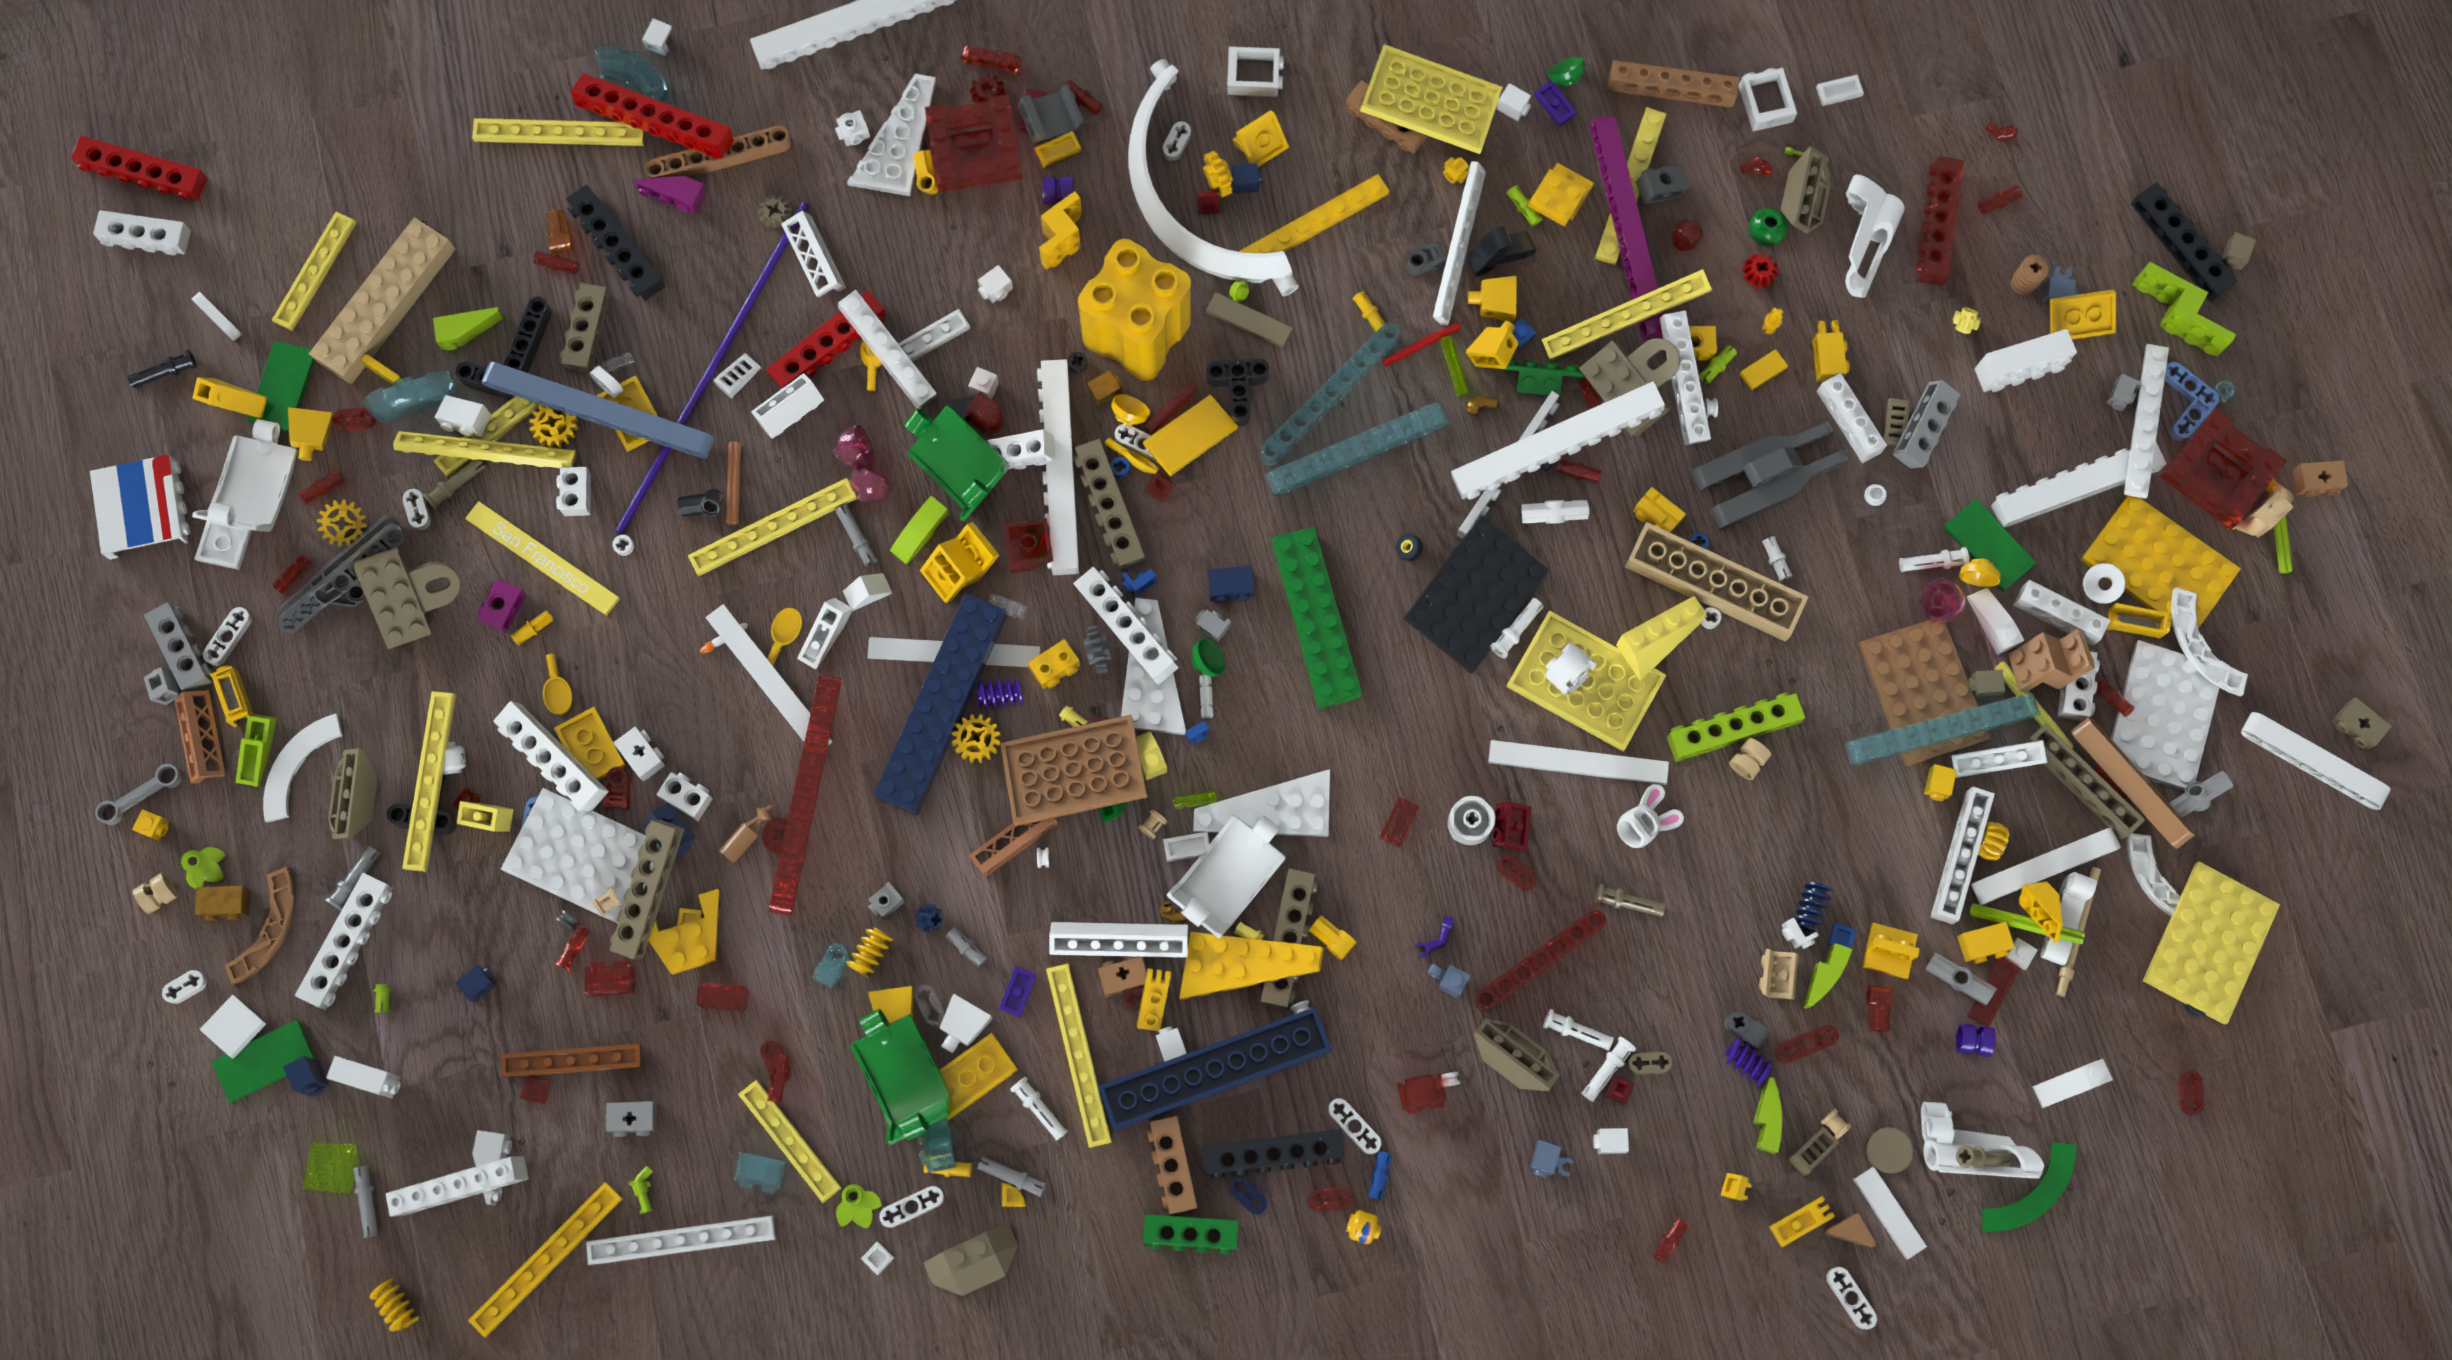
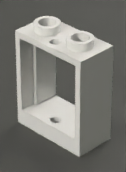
M1229 47L1227 95L1278 97V89H1282L1283 76H1279V70H1283V57H1279L1280 49ZM1237 59L1274 61L1273 82L1236 81Z
M1770 68L1762 73L1755 74L1752 72L1742 77L1738 87L1752 131L1788 124L1794 121L1797 111L1783 68ZM1777 81L1785 108L1759 114L1751 86Z
M334 1056L327 1075V1079L391 1099L398 1093L401 1085L399 1081L400 1076Z

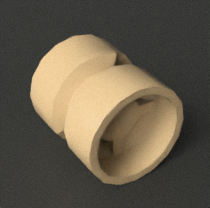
M1748 738L1740 748L1741 753L1737 752L1729 762V765L1740 776L1753 780L1760 771L1759 765L1763 766L1767 762L1771 752L1757 740Z
M164 873L151 878L150 884L143 883L132 890L137 903L147 914L159 909L162 902L167 904L178 897L176 888Z

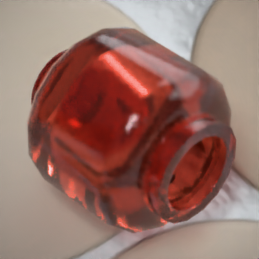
M1682 220L1672 232L1671 239L1673 245L1680 251H1691L1702 239L1703 231L1695 220Z

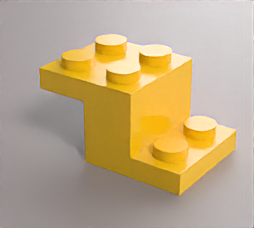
M1557 163L1553 170L1549 169L1529 201L1528 207L1565 227L1570 219L1573 220L1594 183Z
M1075 191L1041 215L1043 233L1049 239L1039 247L1041 264L1046 270L1050 267L1058 266L1064 257L1068 254H1074L1078 251L1079 246H1081L1079 228L1074 224L1082 215L1081 200Z
M971 522L964 527L958 537L939 544L920 569V572L945 604L952 602L962 588L979 582L998 558L999 554L974 522Z

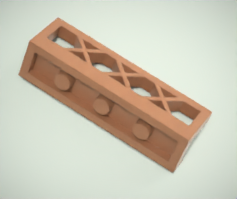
M209 691L182 692L174 700L190 783H200L205 778L223 777L226 774ZM203 697L205 706L202 710L194 705L193 698ZM200 716L208 722L209 727L206 731L198 726L197 720ZM204 737L212 743L213 748L210 752L202 747L201 741ZM208 759L212 760L216 764L217 771H207L205 762Z
M1050 818L1041 820L1037 824H1023L1022 826H1028V831L1019 837H1014L1015 828L1018 826H1014L1012 823L972 852L969 857L983 876L987 877L1058 825L1057 820ZM1001 838L1010 840V844L1002 850H996L997 841ZM982 852L992 853L991 858L982 864L976 858Z

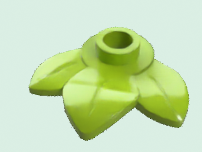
M207 847L200 852L197 850L186 852L181 858V865L187 871L186 880L188 884L196 889V887H203L205 881H222L224 875L217 863L226 854L214 847ZM192 857L197 858V864L194 866L189 864V859Z
M856 1184L845 1187L842 1192V1202L836 1210L840 1226L844 1227L853 1220L857 1225L869 1228L873 1220L872 1210L882 1206L878 1195L872 1191H864L861 1186ZM852 1192L858 1194V1198L854 1201L850 1199Z

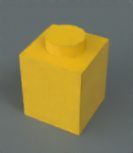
M1934 764L1929 769L1924 794L1929 795L1931 799L1936 801H1944V799L1949 798L1952 795L1957 770Z

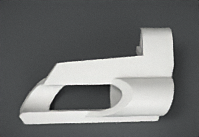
M1854 175L1847 189L1846 196L1852 208L1863 216L1849 254L1851 265L1846 275V287L1852 296L1865 298L1883 254L1887 251L1903 215L1904 204L1898 197L1886 194L1880 186L1867 177ZM1870 240L1880 243L1866 278H1862L1857 270Z
M1923 1102L1921 1107L1922 1136L1925 1141L1923 1151L1925 1162L1931 1170L1946 1173L2040 1178L2044 1163L2034 1150L2024 1146H2016L2010 1137L1953 1129L1952 1112L1948 1110L1946 1103ZM1962 1146H1969L1971 1148L1981 1147L1985 1151L2014 1153L2020 1161L2021 1168L1984 1166L1982 1168L1963 1167L1958 1164L1956 1153Z

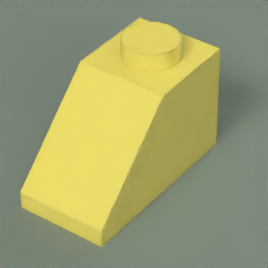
M1151 731L1137 736L1142 771L1146 780L1167 773L1166 763Z
M460 801L456 824L489 831H510L514 809Z

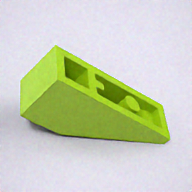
M498 307L435 317L433 322L436 343L442 350H455L457 347L466 345L503 320V314Z

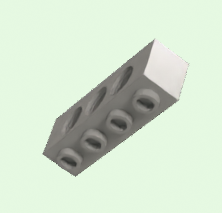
M1943 380L1928 382L1892 455L1910 469L1924 467L1930 459L1929 456L1933 448L1939 441L1942 430L1948 424L1951 412L1957 406L1960 394Z
M167 602L144 614L180 689L183 692L198 691L213 683L210 677L212 671L206 662L203 663L201 659L203 653L200 647L193 643L191 638L194 635L189 626L184 625L182 621L184 615L178 606L174 607ZM175 625L174 630L168 633L169 627ZM184 643L183 649L177 652L178 646ZM193 662V667L187 671V665Z

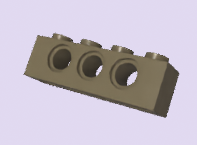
M581 283L579 290L575 292L574 300L576 304L574 310L570 312L571 325L570 329L566 330L565 349L560 353V362L566 371L589 374L593 370L610 299V293L606 287ZM593 306L590 311H584L586 307ZM588 326L587 330L579 331L581 327ZM584 346L581 351H575L576 347Z

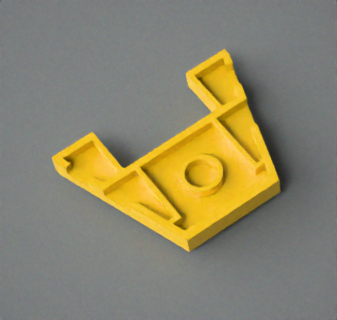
M719 889L698 895L704 918L659 931L657 920H655L649 942L672 975L717 961Z

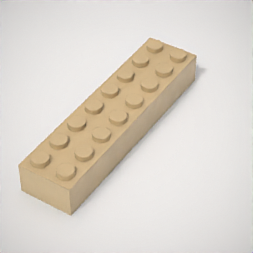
M414 217L313 347L309 355L319 364L352 385L366 367L361 361L363 356L368 354L373 358L456 248L449 239Z
M1648 522L1644 525L1625 565V568L1690 598L1695 596L1698 602L1716 608L1726 615L1785 642L1792 635L1808 599V596Z

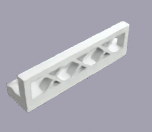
M801 211L783 222V229L816 296L821 297L832 289L838 292L844 290L846 286L812 216ZM796 222H799L801 226L798 235L793 234L790 226ZM802 239L809 242L807 253L800 250ZM811 257L816 258L818 261L816 271L810 270L808 266ZM820 275L826 277L829 283L821 289L817 285Z

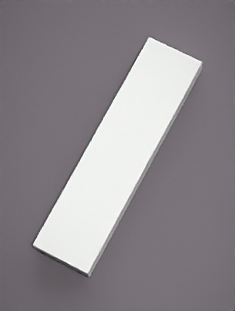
M957 309L898 344L913 362L969 330L970 325L961 311Z
M2040 740L1952 755L1954 769L1957 770L1955 778L2043 764L2047 763L2044 742Z
M1874 1167L1853 1179L1906 1260L1927 1247Z

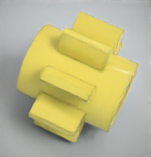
M1966 307L1961 312L1956 311L1953 318V324H1956L1955 329L1966 334H1970L1972 329L1978 330L1981 322L1980 318L1977 317L1978 312Z

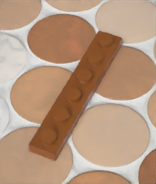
M641 1044L501 1054L502 1078L642 1068Z

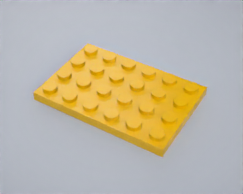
M2129 495L2126 496L2080 559L2091 568L2102 563L2117 567L2125 578L2124 591L2151 610L2169 613L2168 620L2171 622V625H2173L2171 616L2173 589L2176 587L2197 593L2196 623L2198 628L2241 569L2140 497Z

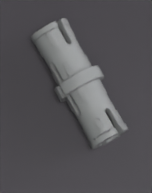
M956 927L952 928L947 933V936H945L959 949V953L962 956L965 955L977 968H980L987 961L988 957L974 945L975 942L965 937Z

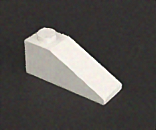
M1988 588L1967 596L1997 656L2016 648L2024 641L2014 620Z
M836 598L824 602L797 659L815 670L818 669L843 630L853 608Z
M2100 1059L2035 1085L2033 1089L2041 1107L2044 1108L2110 1082L2113 1079L2104 1060Z

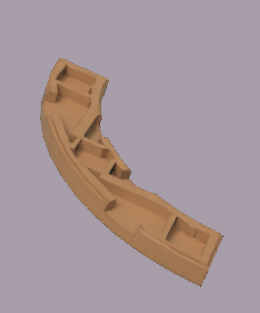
M288 866L266 875L270 891V911L258 939L240 956L224 964L232 986L246 981L259 972L274 957L287 936L295 906L294 881L291 869Z

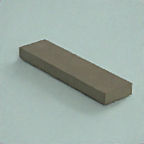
M1216 292L1206 309L1207 314L1281 348H1284L1293 331L1292 327Z

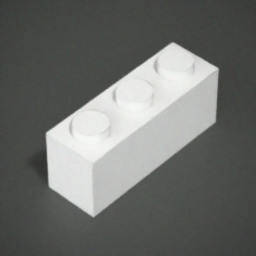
M803 373L751 411V413L763 430L773 439L775 436L782 434L787 427L798 422L809 411L817 408L824 399L813 382Z

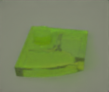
M311 1142L303 1189L352 1194L354 1182L353 1168L356 1167L357 1145Z

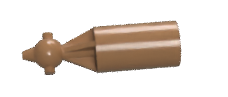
M772 806L757 808V817L744 824L742 823L720 848L719 852L732 863H735L758 837L762 821H770L772 819L770 817Z

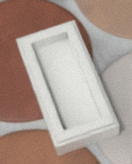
M1858 74L1817 84L1816 86L1822 106L1862 97L1864 94Z
M1208 832L1163 839L1167 862L1200 857L1210 845Z

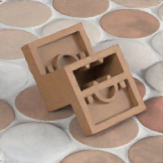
M2080 629L2074 630L2060 640L2042 632L2008 654L2019 691L2024 693L2042 682L2061 689L2095 668L2084 633Z

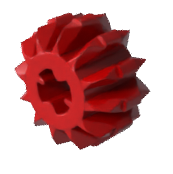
M1764 252L1760 256L1756 253L1752 254L1751 258H1747L1744 262L1745 266L1742 268V272L1745 273L1743 280H1750L1749 286L1756 284L1757 290L1760 289L1761 285L1765 289L1768 288L1770 283H1775L1776 276L1779 274V270L1776 269L1778 262H1771L1772 255L1766 258Z

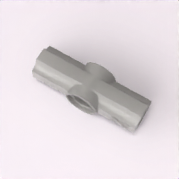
M2221 771L2204 782L2190 783L2186 786L2184 794L2169 803L2181 817H2184L2192 811L2199 812L2209 808L2211 800L2231 789L2233 784L2227 774Z
M1936 952L1925 969L1950 984L1954 990L1967 994L1987 1006L1997 989L1973 975L1969 969L1956 965ZM1958 974L1964 975L1967 982L1960 984L1955 980V976Z

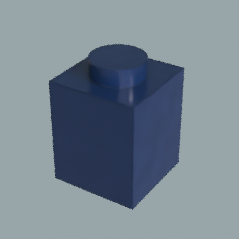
M1257 163L1232 165L1233 193L1258 192L1259 184L1263 183L1262 170L1258 171Z
M478 965L474 966L455 982L466 998L472 1002H476L496 986L492 980L494 978L492 972L487 967L482 968Z

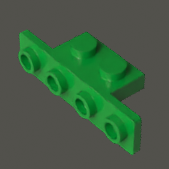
M1511 359L1505 369L1519 371L1516 392L1550 395L1553 391L1560 397L1563 375L1584 377L1578 365H1567L1566 368L1558 367L1559 364L1547 362L1545 365H1537L1536 361L1525 360L1524 363H1516L1515 359Z

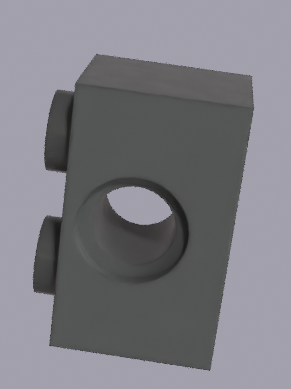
M1666 165L1656 170L1653 168L1646 169L1636 181L1644 204L1680 198L1690 188L1680 165L1673 167Z

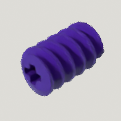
M1015 677L1013 684H1011L1009 678H1006L1004 685H1002L1000 679H997L995 686L991 680H988L987 686H984L982 680L979 681L977 687L978 708L980 709L982 702L986 708H989L991 701L994 707H998L999 701L1005 707L1008 700L1011 701L1013 706H1016L1017 699L1023 705L1022 684L1019 682L1018 677Z
M1738 1037L1732 1042L1722 1057L1728 1056L1727 1064L1735 1061L1734 1070L1742 1067V1076L1749 1072L1748 1081L1756 1078V1087H1759L1773 1070V1068L1770 1069L1772 1062L1768 1060L1763 1063L1764 1056L1762 1054L1755 1058L1757 1050L1752 1049L1748 1052L1749 1044L1745 1043L1740 1046L1742 1039Z

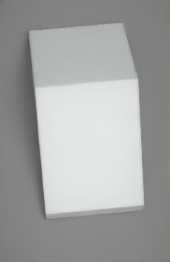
M879 573L858 577L843 590L849 606L853 608L852 611L892 594V591L884 574Z

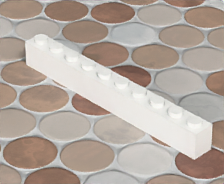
M858 0L750 39L761 70L772 69L783 62H792L797 57L811 55L817 50L833 47L836 43L845 40H853L861 34H869L878 28L892 26L897 21L911 19L922 12H931L936 7L950 5L956 0Z
M1067 359L1041 361V368L1037 369L1038 382L1042 381V389H1038L1039 402H1043V409L1039 410L1040 423L1044 422V430L1053 435L1054 460L1046 462L1047 471L1043 472V485H1047L1048 492H1044V506L1048 505L1049 513H1045V526H1050V534L1048 536L1051 547V555H1047L1048 569L1052 568L1053 575L1079 574Z
M1653 381L1451 471V476L1462 500L1468 498V500L1479 496L1480 492L1488 489V491L1496 489L1505 480L1511 482L1518 479L1523 472L1528 471L1531 473L1538 470L1541 464L1546 462L1549 464L1560 460V456L1566 453L1569 455L1577 453L1581 450L1580 447L1589 444V446L1595 445L1604 436H1615L1621 432L1622 428L1627 426L1633 428L1642 423L1641 420L1647 417L1650 419L1658 417L1662 414L1661 411L1664 410L1665 404Z

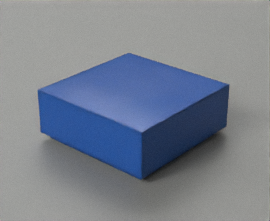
M1835 922L1827 945L1831 946L1836 943L1851 948L1857 930Z

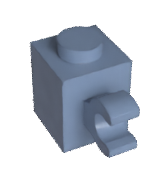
M2060 266L2056 267L2053 272L2054 277H2050L2044 284L2043 305H2050L2051 298L2078 295L2079 290L2076 288V280L2069 279L2072 275L2071 268L2066 270V275H2062L2060 273Z
M1432 964L1427 973L1441 981L1438 989L1457 999L1471 976L1452 965L1448 967L1447 971H1444Z
M1538 1140L1529 1169L1534 1170L1533 1174L1547 1178V1175H1553L1555 1168H1557L1562 1176H1570V1172L1563 1170V1164H1573L1574 1161L1570 1158L1559 1157L1561 1147Z

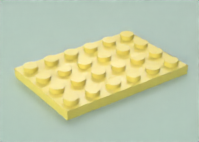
M1384 44L1360 111L1480 154L1503 87Z
M1549 610L1506 687L1624 752L1666 674L1654 668L1640 681L1617 647ZM1571 642L1594 660L1596 667L1593 671L1589 668L1587 671L1589 677L1574 692L1570 693L1568 691V695L1565 696L1546 678L1545 673L1548 670L1546 668L1547 664L1554 657L1558 659L1563 654L1562 650Z
M2196 862L2143 981L2173 998L2205 1012L2212 1019L2224 1025L2228 1024L2280 904L2202 862Z

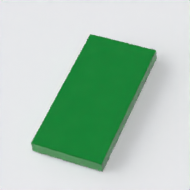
M278 341L273 342L256 392L267 397L263 417L258 418L249 415L247 419L249 423L255 424L257 419L274 422L280 425V430L289 432L288 407H300L315 359L309 355L312 349Z
M1977 499L1943 526L1961 548H1967L1972 559L1983 558L1994 564L2001 574V580L1997 587L2002 592L2036 564L2030 555Z
M296 1019L249 1042L234 1059L225 1054L211 1062L228 1102L233 1103L286 1077L283 1066L303 1056L315 1060L316 1058L300 1021Z

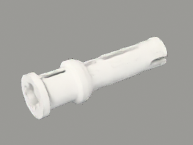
M1966 547L1956 551H1948L1946 549L1941 551L1940 554L1900 558L1899 566L1902 572L1935 567L1950 569L1951 566H1964L1969 563V553Z
M1532 598L1509 628L1503 629L1501 637L1496 643L1490 645L1495 654L1501 658H1506L1508 656L1507 652L1512 646L1518 644L1519 636L1544 607L1539 600Z
M1553 1009L1549 1010L1543 1028H1551L1561 1032L1562 1036H1568L1569 1034L1604 1048L1607 1051L1611 1048L1613 1037L1573 1022L1574 1019L1570 1016L1566 1018L1554 1013ZM1581 1032H1584V1033H1587V1034L1592 1035V1036H1594V1037H1597V1038H1599V1040L1594 1039V1038H1592V1037H1590V1036H1587V1035H1585V1034H1582Z
M1621 1036L1618 1038L1619 1042L1614 1049L1606 1054V1061L1581 1092L1583 1096L1594 1102L1616 1070L1625 1065L1624 1061L1629 1054L1636 1050L1634 1045Z
M1025 1076L1010 1090L1019 1096L1023 1101L1022 1105L1024 1107L1030 1108L1055 1140H1059L1068 1131L1065 1130L1041 1101L1040 1093L1038 1091L1035 1092Z

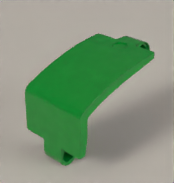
M949 405L942 410L935 420L917 408L903 424L911 433L920 437L907 454L962 508L960 519L964 522L1010 467L1009 463L974 427Z
M877 1009L859 1018L858 1021L860 1020L867 1036L853 1042L850 1047L887 1121L886 1142L888 1145H892L904 1138L911 1140L927 1132L929 1125L949 1116L952 1106L951 1093L912 1016L908 1014L889 1023L883 1011Z

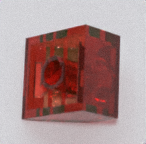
M1047 518L1003 524L1009 573L1031 571L1053 562Z

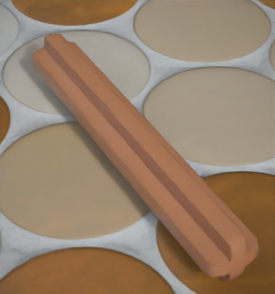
M737 441L728 443L726 523L730 526L739 524L741 444Z

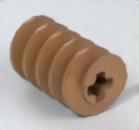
M2038 255L2026 257L2010 281L2013 291L2022 296L2032 294L2048 274L2049 270L2046 260Z

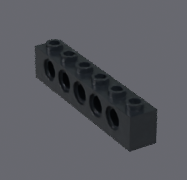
M2157 182L2138 194L2131 202V206L2196 286L2208 292L2206 298L2210 303L2230 290L2238 282L2234 273L2224 265L2221 257L2210 248L2207 240L2197 232L2194 224L2184 216L2180 207L2170 199L2167 191ZM2209 271L2214 273L2215 277L2210 275Z
M587 184L566 198L569 204L567 210L574 219L577 217L580 219L581 223L579 225L586 234H592L594 237L592 242L599 250L604 249L606 252L605 258L611 266L615 264L619 268L617 270L618 275L624 282L626 280L630 282L631 286L629 288L636 297L641 296L646 301L666 287L662 278ZM593 210L592 214L585 215L587 211ZM606 226L604 230L597 231L599 227ZM612 242H618L616 246L610 247ZM631 257L628 262H622L624 258ZM643 273L642 277L634 278L636 274Z
M1341 1129L1203 1146L1206 1176L1211 1175V1179L1225 1178V1173L1234 1172V1176L1248 1175V1170L1256 1169L1257 1173L1271 1172L1272 1167H1280V1170L1294 1169L1296 1164H1303L1304 1168L1317 1166L1319 1161H1326L1327 1165L1338 1164L1340 1159L1345 1157ZM1316 1143H1323L1326 1146V1153L1317 1155L1313 1150V1146ZM1297 1145L1303 1149L1302 1157L1294 1158L1291 1155L1290 1149L1293 1146ZM1272 1148L1279 1150L1281 1154L1277 1161H1271L1267 1156V1152ZM1249 1151L1257 1154L1258 1160L1254 1164H1249L1244 1159V1155ZM1225 1154H1230L1235 1159L1234 1164L1230 1167L1224 1166L1221 1162V1158Z

